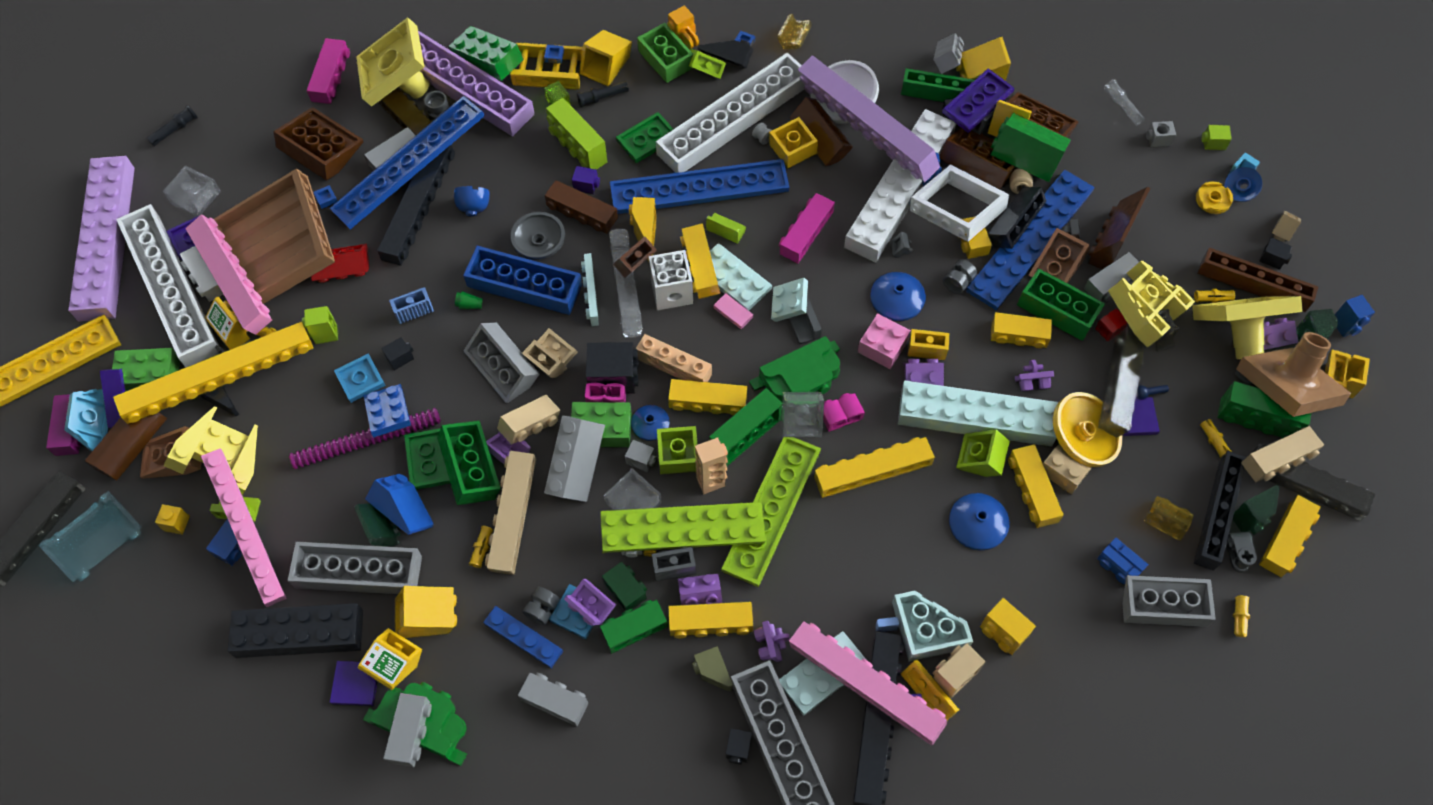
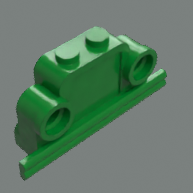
M826 336L761 366L759 368V376L750 380L749 383L754 391L765 386L783 404L787 403L789 399L794 403L808 402L814 396L828 392L832 380L839 376L840 360L835 352L839 351L840 348L835 341L830 342Z
M410 683L404 691L400 688L390 689L386 692L376 710L369 708L364 721L390 733L400 693L424 696L430 701L432 709L430 716L426 717L424 725L426 726V734L424 739H421L419 747L460 766L467 756V753L456 749L459 740L467 731V725L461 717L455 714L456 707L450 700L451 695L441 690L437 693L427 683Z

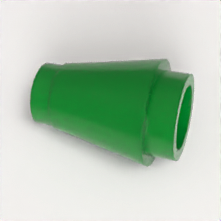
M464 291L462 293L457 292L455 307H459V309L482 308L483 298Z

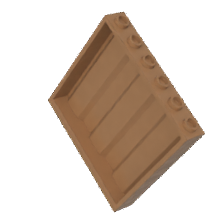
M297 168L214 218L218 224V230L225 236V242L232 247L231 252L239 259V265L247 272L246 277L254 284L253 289L262 297V304L335 262L308 176Z

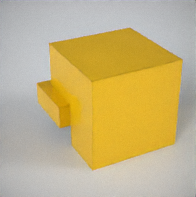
M1331 350L1328 355L1325 373L1351 392L1349 398H1354L1366 385L1370 359L1355 354L1351 357L1350 354Z

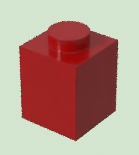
M1116 308L1100 319L1095 329L1109 342L1123 332L1128 323L1122 313Z

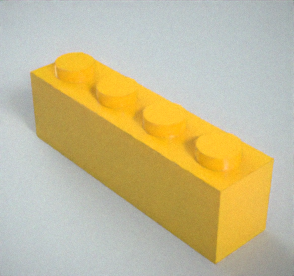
M703 223L682 228L683 236H680L682 247L686 246L687 260L690 262L689 269L691 277L694 278V282H692L693 293L697 292L699 299L720 294Z
M671 379L668 399L669 408L677 411L686 409L693 412L707 411L713 414L729 413L734 416L746 405L747 386Z
M1035 444L1012 450L1008 458V464L1015 472V481L1017 486L1021 487L1023 492L1022 499L1028 505L1031 521L1035 523L1036 528L1059 523L1064 515Z
M1297 495L1289 503L1259 565L1279 577H1283L1287 572L1291 573L1296 566L1295 558L1299 557L1304 550L1303 542L1307 541L1312 534L1311 526H1314L1320 517L1317 514L1320 506Z
M752 602L669 606L670 636L681 639L686 638L687 635H695V637H706L708 634L727 636L728 633L747 635L749 632H753Z

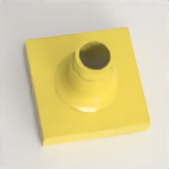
M408 17L356 56L361 96L370 106L375 105L397 87L414 99L423 96L429 88V80L420 72L424 68L418 28Z
M1270 296L1192 305L1193 319L1229 321L1232 329L1236 359H1242L1245 356L1264 353V319L1266 316L1302 312L1301 296Z

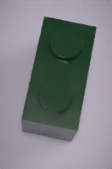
M620 562L603 574L602 579L620 605L627 611L634 609L647 599V588L642 581L637 582L633 577L635 573L629 565L625 566Z

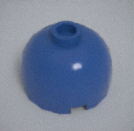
M472 186L457 187L454 190L455 205L460 211L465 212L466 216H477V213H481L487 208L490 191L482 187H478V190L472 189Z

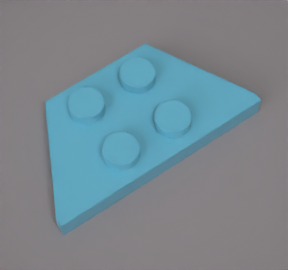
M102 389L73 392L69 396L64 430L91 451L96 448L108 432Z

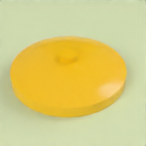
M1083 392L1069 394L1058 402L1053 413V428L1057 440L1064 451L1072 459L1088 467H1102L1112 462L1121 450L1122 434L1120 425L1111 409L1099 398Z

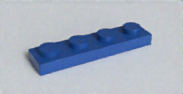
M497 606L493 608L483 622L485 626L549 668L553 667L563 653V649Z

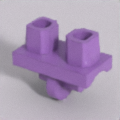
M1030 360L1029 366H1023V371H1030V373L1015 376V382H1019L1021 391L1033 390L1032 380H1038L1040 390L1051 388V377H1054V371L1038 372V370H1043V364L1037 365L1036 360Z
M769 621L762 622L763 626L754 630V635L758 642L765 640L767 642V646L760 648L758 651L760 659L763 661H782L780 650L786 649L785 642L790 640L789 634H783L782 628H777L775 631L774 624H769Z

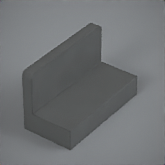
M807 299L806 313L789 318L799 344L821 338V326L809 299Z

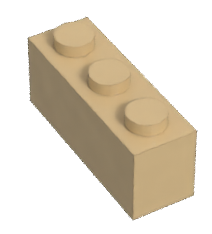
M544 395L501 416L497 429L511 445L518 441L522 442L528 436L538 434L542 429L555 425L558 421L560 409L547 395Z

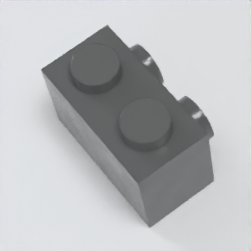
M692 547L660 551L652 554L656 581L696 574Z

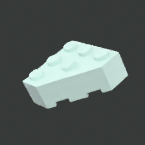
M916 591L894 596L892 605L895 615L898 617L899 629L909 661L950 653L958 645L963 647L968 643L971 646L973 643L966 620L954 616L947 609L935 602L932 603Z

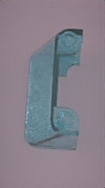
M110 491L99 497V503H93V506L61 531L54 534L56 537L47 538L38 545L72 582L77 580L82 582L91 574L89 571L128 539L133 541L142 534L140 531L142 526Z

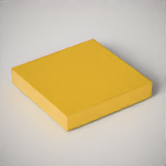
M998 100L988 134L997 137L1002 123H1004L1006 117L1010 118L1013 113L1029 120L1032 111Z

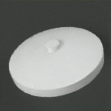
M854 60L840 61L828 66V68L872 102H876L879 84L875 73L869 66ZM812 93L811 98L816 99L815 95ZM824 102L820 103L834 123H849L848 121L844 122L836 111L834 113L830 111L827 104Z

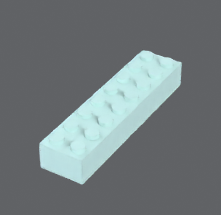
M904 381L901 390L898 425L959 434L998 430L1009 441L1052 447L1057 438L1053 428V413L1058 402Z

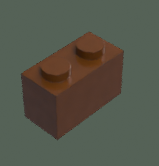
M644 236L615 261L613 265L625 278L646 261L649 256L655 253L657 249Z

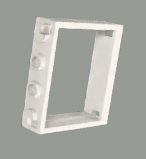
M949 165L911 197L910 211L969 242L1007 208L1009 194ZM948 183L989 204V206L967 223L927 200Z

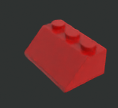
M367 243L331 249L335 262L312 275L311 279L312 281L326 282L329 278L334 277L339 280L347 278V275L354 274L355 277L365 275V272L369 270Z

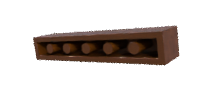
M1210 247L1202 258L1197 272L1200 275L1261 297L1301 296L1302 312H1306L1313 304L1318 291V286Z

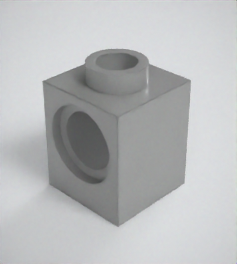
M1173 121L1152 122L1149 130L1146 132V138L1149 140L1151 147L1171 146L1176 137Z
M632 440L625 455L626 464L648 472L650 466H654L657 459L653 447Z

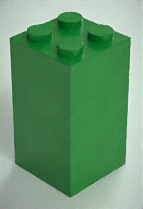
M1013 113L1010 118L1006 117L1004 123H1002L998 131L999 134L991 145L993 149L991 155L1049 182L1071 139Z

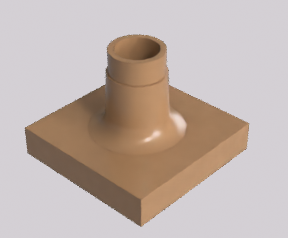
M1312 332L1304 333L1295 348L1245 356L1236 368V370L1293 417L1343 406L1351 395V392L1320 369L1331 347V343L1323 336Z

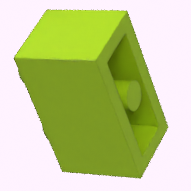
M327 306L304 310L305 317L302 318V323L305 329L307 328L310 338H313L315 344L338 341L337 323Z

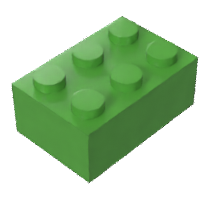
M665 22L637 37L638 52L666 83L693 69L689 67L693 53Z
M173 348L119 350L114 353L112 369H122L126 392L179 371L180 360Z
M572 402L571 417L605 425L600 447L630 446L632 411L629 402Z

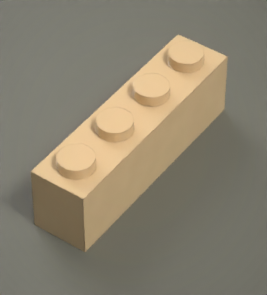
M1308 426L1251 453L1241 464L1255 482L1262 479L1268 481L1276 475L1275 473L1279 472L1282 474L1289 470L1291 465L1296 467L1302 464L1306 458L1309 460L1315 458L1320 454L1319 450L1324 444L1312 428Z

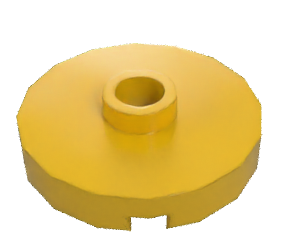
M1206 182L1197 191L1196 202L1202 210L1210 214L1224 213L1233 202L1231 190L1228 187L1225 188L1219 182Z

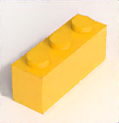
M995 312L991 327V341L1001 344L1012 343L1017 346L1027 345L1034 346L1035 348H1047L1051 340L1052 320Z

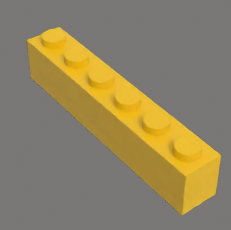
M916 437L907 443H896L884 450L879 448L867 455L859 454L853 459H842L830 466L822 465L815 470L814 479L821 497L824 498L931 466L935 457L927 438L920 439Z

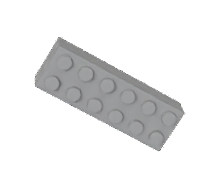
M296 542L288 582L295 589L399 594L403 586H418L422 555L417 548Z

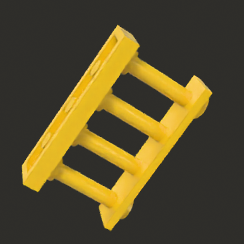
M516 43L524 60L519 64V69H514L510 74L513 85L580 89L579 73L575 72L577 60L581 61L583 47L563 46V59L571 60L569 73L559 72L560 63H553L552 72L542 71L546 44ZM528 57L537 58L535 70H526Z

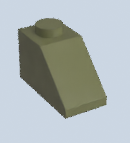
M718 646L694 655L695 662L692 663V667L696 675L700 674L703 681L728 692L733 690V684Z

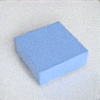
M898 617L878 619L875 625L876 631L887 632L897 630L899 626Z

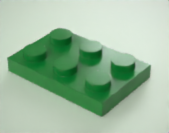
M657 112L616 136V141L634 162L638 163L655 153L656 141L674 129Z
M441 428L404 435L409 480L416 490L450 484L437 439Z

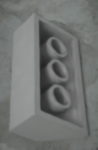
M497 322L481 323L463 350L505 403H509L531 388L540 375Z
M562 415L545 486V494L587 502L605 428L604 424Z
M1126 576L1122 601L1124 623L1208 627L1216 620L1211 579Z

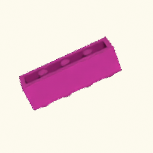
M325 38L307 88L311 102L331 104L333 97L336 96V88L340 84L342 71L345 70L346 59L350 56V49L347 47L345 40Z
M818 193L813 198H809L805 210L800 211L796 223H792L786 237L783 236L779 242L780 255L799 263L833 214L835 202Z

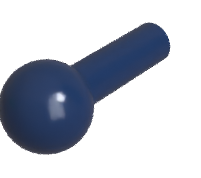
M1139 385L1135 387L1133 395L1135 398L1144 400L1149 395L1168 392L1169 387L1168 385L1147 388L1146 386Z

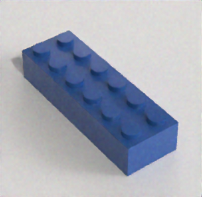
M481 246L476 247L463 275L469 288L567 315L571 314L582 287L580 273Z

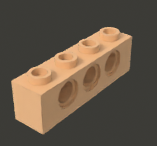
M644 334L636 347L640 361L681 380L708 382L712 376V364Z
M718 438L695 446L696 478L703 495L725 487L726 471H728L726 455H728L725 444H721Z

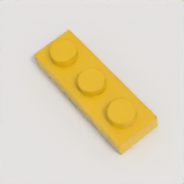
M918 659L901 673L902 677L916 694L922 695V699L927 702L926 705L932 710L936 708L943 712L947 721L959 711L957 706Z

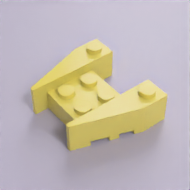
M1141 260L1126 273L1133 280L1131 284L1122 278L1108 292L1133 333L1146 347H1149L1171 328L1158 312L1162 310L1164 315L1173 321L1187 311L1195 301L1177 284L1173 286L1167 282V277L1164 275L1160 277L1152 271L1153 268Z
M214 406L176 440L164 466L183 474L191 458L204 463L201 458L202 455L221 448L243 495L254 474L258 425H254L249 436L211 420L217 409Z

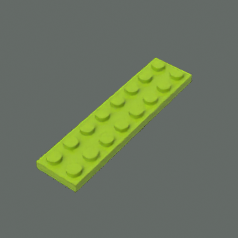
M787 434L784 435L753 501L762 502L766 542L733 545L721 572L759 588L821 452V448Z
M762 502L600 512L603 553L759 544L766 542Z

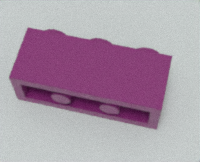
M70 394L55 395L53 399L46 448L55 456L79 454V448L82 446V443L64 430Z

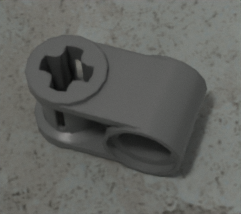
M1249 532L1229 533L1226 548L1229 552L1231 565L1238 572H1246L1257 560L1252 536Z

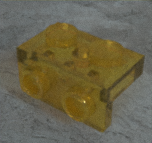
M789 14L777 36L782 48L800 49L812 27L811 21H796L793 14Z
M1157 495L1144 522L1180 541L1190 528L1194 515L1187 509L1180 508L1168 499Z

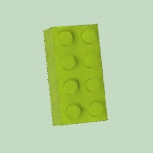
M564 98L546 108L549 132L558 138L563 147L566 146L571 156L573 158L576 157L582 167L597 170L608 163L605 141Z

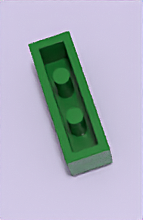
M648 600L642 603L640 608L635 610L629 609L616 619H607L600 626V629L612 654L667 628L668 623L658 601Z

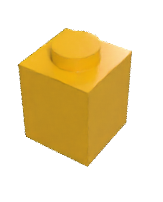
M162 504L155 523L163 531L183 535L190 516L180 507Z

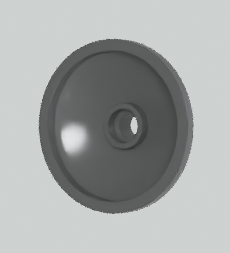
M547 212L526 214L516 221L511 230V242L514 249L520 255L529 259H544L554 255L562 247L565 240V229L562 222L556 216Z

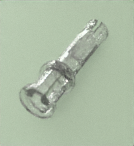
M1116 79L1109 81L1104 86V91L1111 95L1113 102L1118 103L1136 126L1145 120L1126 96V91L1120 88Z

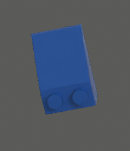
M397 474L374 480L365 500L406 534L409 535L433 527L434 523L417 490L408 481L407 477Z

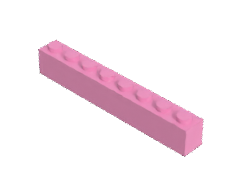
M201 214L185 229L242 327L256 335L272 321L268 314L270 311L262 304V297L253 289L254 284L246 277L247 272L239 265V259L231 252L232 247L225 242V236L218 230L216 221L211 217L207 218Z
M220 448L202 455L201 458L264 605L269 607L287 599L224 452Z
M803 621L789 640L791 648L931 746L935 743L947 725V719H945L943 712L936 708L932 710L926 705L927 702L917 695L913 697L908 693L909 690L900 683L896 685L890 681L891 678L885 672H877L872 668L873 665L863 658L860 660L855 657V653L846 646L842 648L837 644L838 641L835 638L820 633L821 630L815 624H807Z

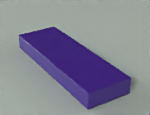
M122 369L100 371L108 428H112L121 417L113 397L125 392Z

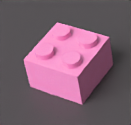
M877 313L859 342L858 353L891 369L907 344L911 330Z

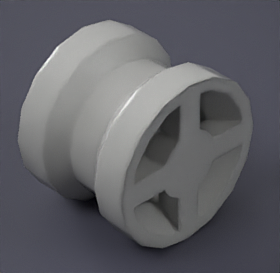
M763 122L759 123L754 128L752 136L755 139H759L762 145H765L769 142V132L772 129H768L767 125Z

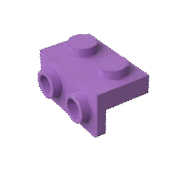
M1285 317L1274 319L1275 322L1270 324L1269 321L1264 322V350L1298 343L1294 320H1287Z
M908 359V362H903L905 381L944 386V363L938 362V359H927V362H920V359Z
M500 432L486 441L489 452L503 464L510 451L529 453L531 449L525 441H518L511 445Z
M718 574L678 579L681 605L722 603Z
M583 579L574 592L564 598L569 603L568 607L574 612H579L583 616V620L591 626L602 625L616 606L615 603L587 579Z

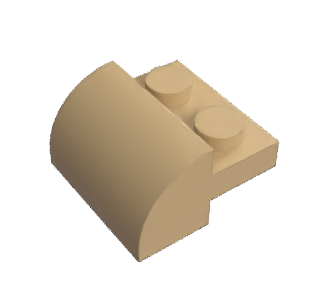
M548 328L538 341L534 339L522 354L549 377L555 378L567 369L565 366L578 352Z

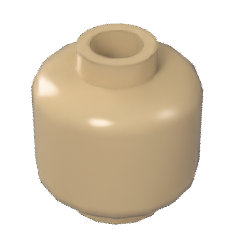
M1019 168L1011 173L1009 177L1010 189L1015 194H1018L1022 187H1033L1032 174Z

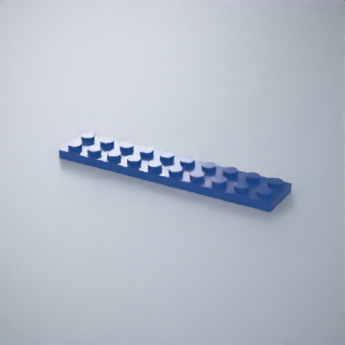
M465 96L461 97L330 207V210L349 229H352L454 141L466 133L467 130L485 116L483 111Z
M783 159L610 181L613 207L617 208V214L629 213V204H633V197L655 198L656 209L789 192V183Z
M1064 169L1045 192L1046 203L1012 249L999 248L970 283L966 292L997 311L1036 263L1056 228L1062 230V227L1070 221L1095 187Z

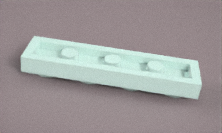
M590 253L584 254V261L581 262L582 273L586 272V277H583V286L587 288V293H584L585 304L589 303V308L586 309V318L591 320V326H599L593 262Z

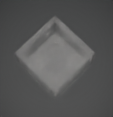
M184 166L163 192L172 205L198 217L203 214L221 191L214 179Z
M783 392L781 419L783 437H822L824 413L822 393Z
M633 468L604 494L605 503L612 510L657 508L662 503L661 494Z

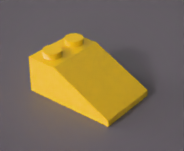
M633 197V204H629L630 225H633L634 234L638 241L646 236L654 246L657 219L655 198Z

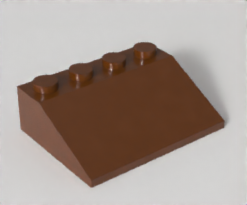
M1017 92L1007 101V103L1032 111L1030 121L1067 138L1070 137L1079 121L1020 92Z
M313 107L273 131L277 149L326 181L342 170L363 143L362 138Z
M962 128L946 139L939 155L940 159L946 164L953 165L999 190L1007 184L1011 173L1017 169V167L991 155L993 151L991 145L994 139L983 133L979 135L973 130L967 133Z
M1146 187L1120 200L1117 207H1112L1108 215L1111 216V219H1106L1102 227L1105 231L1103 233L1099 232L1095 240L1098 244L1097 246L1093 245L1088 254L1091 256L1089 264L1103 270L1114 262L1151 188Z

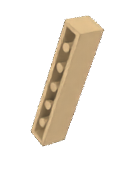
M510 451L509 456L505 458L504 467L506 468V473L501 478V487L503 488L501 495H498L497 498L498 514H495L493 518L495 529L494 534H491L489 538L490 554L487 553L485 558V565L490 572L515 574L536 464V457L532 453Z

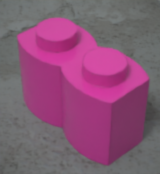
M594 382L586 384L585 400L586 402H626L625 386L618 383L604 385Z
M855 393L843 394L838 400H826L819 409V413L828 431L858 422L864 418L865 414Z

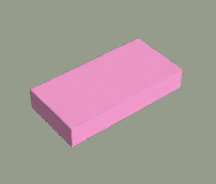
M726 293L714 304L716 311L740 329L753 318V314Z

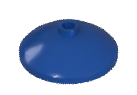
M890 272L882 275L874 282L871 288L870 299L874 309L880 315L893 321H905L914 318L921 312L925 304L926 294L922 284L915 277L903 272Z
M972 493L961 497L955 502L950 511L949 525L952 534L962 545L974 550H989L998 546L1005 539L1009 531V516L1004 506L995 498L982 493ZM982 514L985 518L981 519L978 515Z

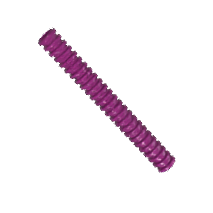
M434 407L432 408L433 410L430 411L428 409L425 413L422 411L419 415L418 413H415V416L409 415L411 426L374 438L370 428H368V431L362 430V433L356 432L355 435L350 434L349 437L347 435L344 438L339 437L338 440L333 439L332 442L327 441L326 444L320 443V446L314 445V448L308 447V450L302 449L301 452L296 451L295 454L292 452L289 455V459L294 469H298L299 466L302 468L305 464L309 466L310 463L315 464L316 461L321 462L322 459L327 460L328 457L334 458V455L340 456V453L346 454V451L352 452L353 449L358 450L359 447L362 449L365 445L368 447L370 444L375 445L376 442L381 443L382 440L387 441V438L393 439L394 436L399 437L400 434L405 435L406 432L409 434L413 430L416 432L417 429L428 428V425L440 424L439 413Z

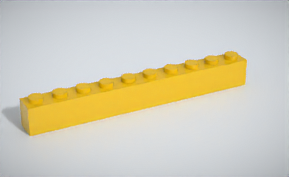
M301 321L116 395L113 398L119 415L126 424L134 423L146 416L157 414L163 409L174 407L188 399H194L200 394L213 391L225 384H231L237 379L250 376L262 369H268L274 364L287 361L299 354H305L309 350L314 349Z

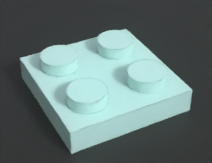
M805 278L773 287L771 314L773 321L777 322L806 313L808 281Z

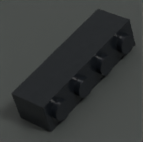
M1022 187L988 233L994 248L1012 249L1047 201L1041 187Z

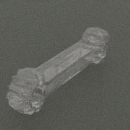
M615 229L609 233L613 263L630 249L629 236L626 229ZM613 265L622 333L625 338H636L642 334V320L634 271L624 278Z

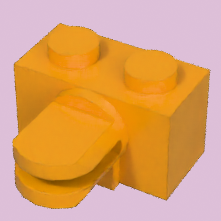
M684 5L669 13L668 27L689 49L698 46L699 39L696 35L694 15Z

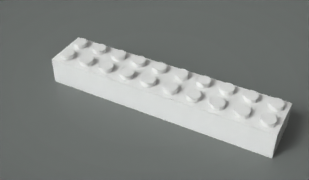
M784 54L657 140V155L675 173L687 171L803 91L805 84L800 80L801 76L798 71L802 65L790 54Z
M925 109L911 132L940 155L946 139L954 134L956 123ZM896 159L890 164L845 238L844 248L874 262H877L910 208L911 197L923 186L922 180L920 178L916 179L909 169H903Z
M150 204L116 219L179 360L185 367H189L221 353L222 351L215 335L205 319L206 316L163 223L153 206Z

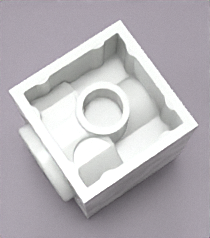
M681 250L649 256L650 278L657 310L693 304V284L686 251Z

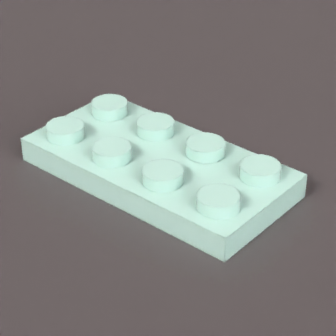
M719 243L710 250L719 290L724 294H728L748 311L772 289V285Z
M843 631L834 637L838 641L837 644L839 646L850 648L855 653V657L860 660L862 658L866 660ZM805 659L779 679L784 692L803 716L844 685L808 659Z

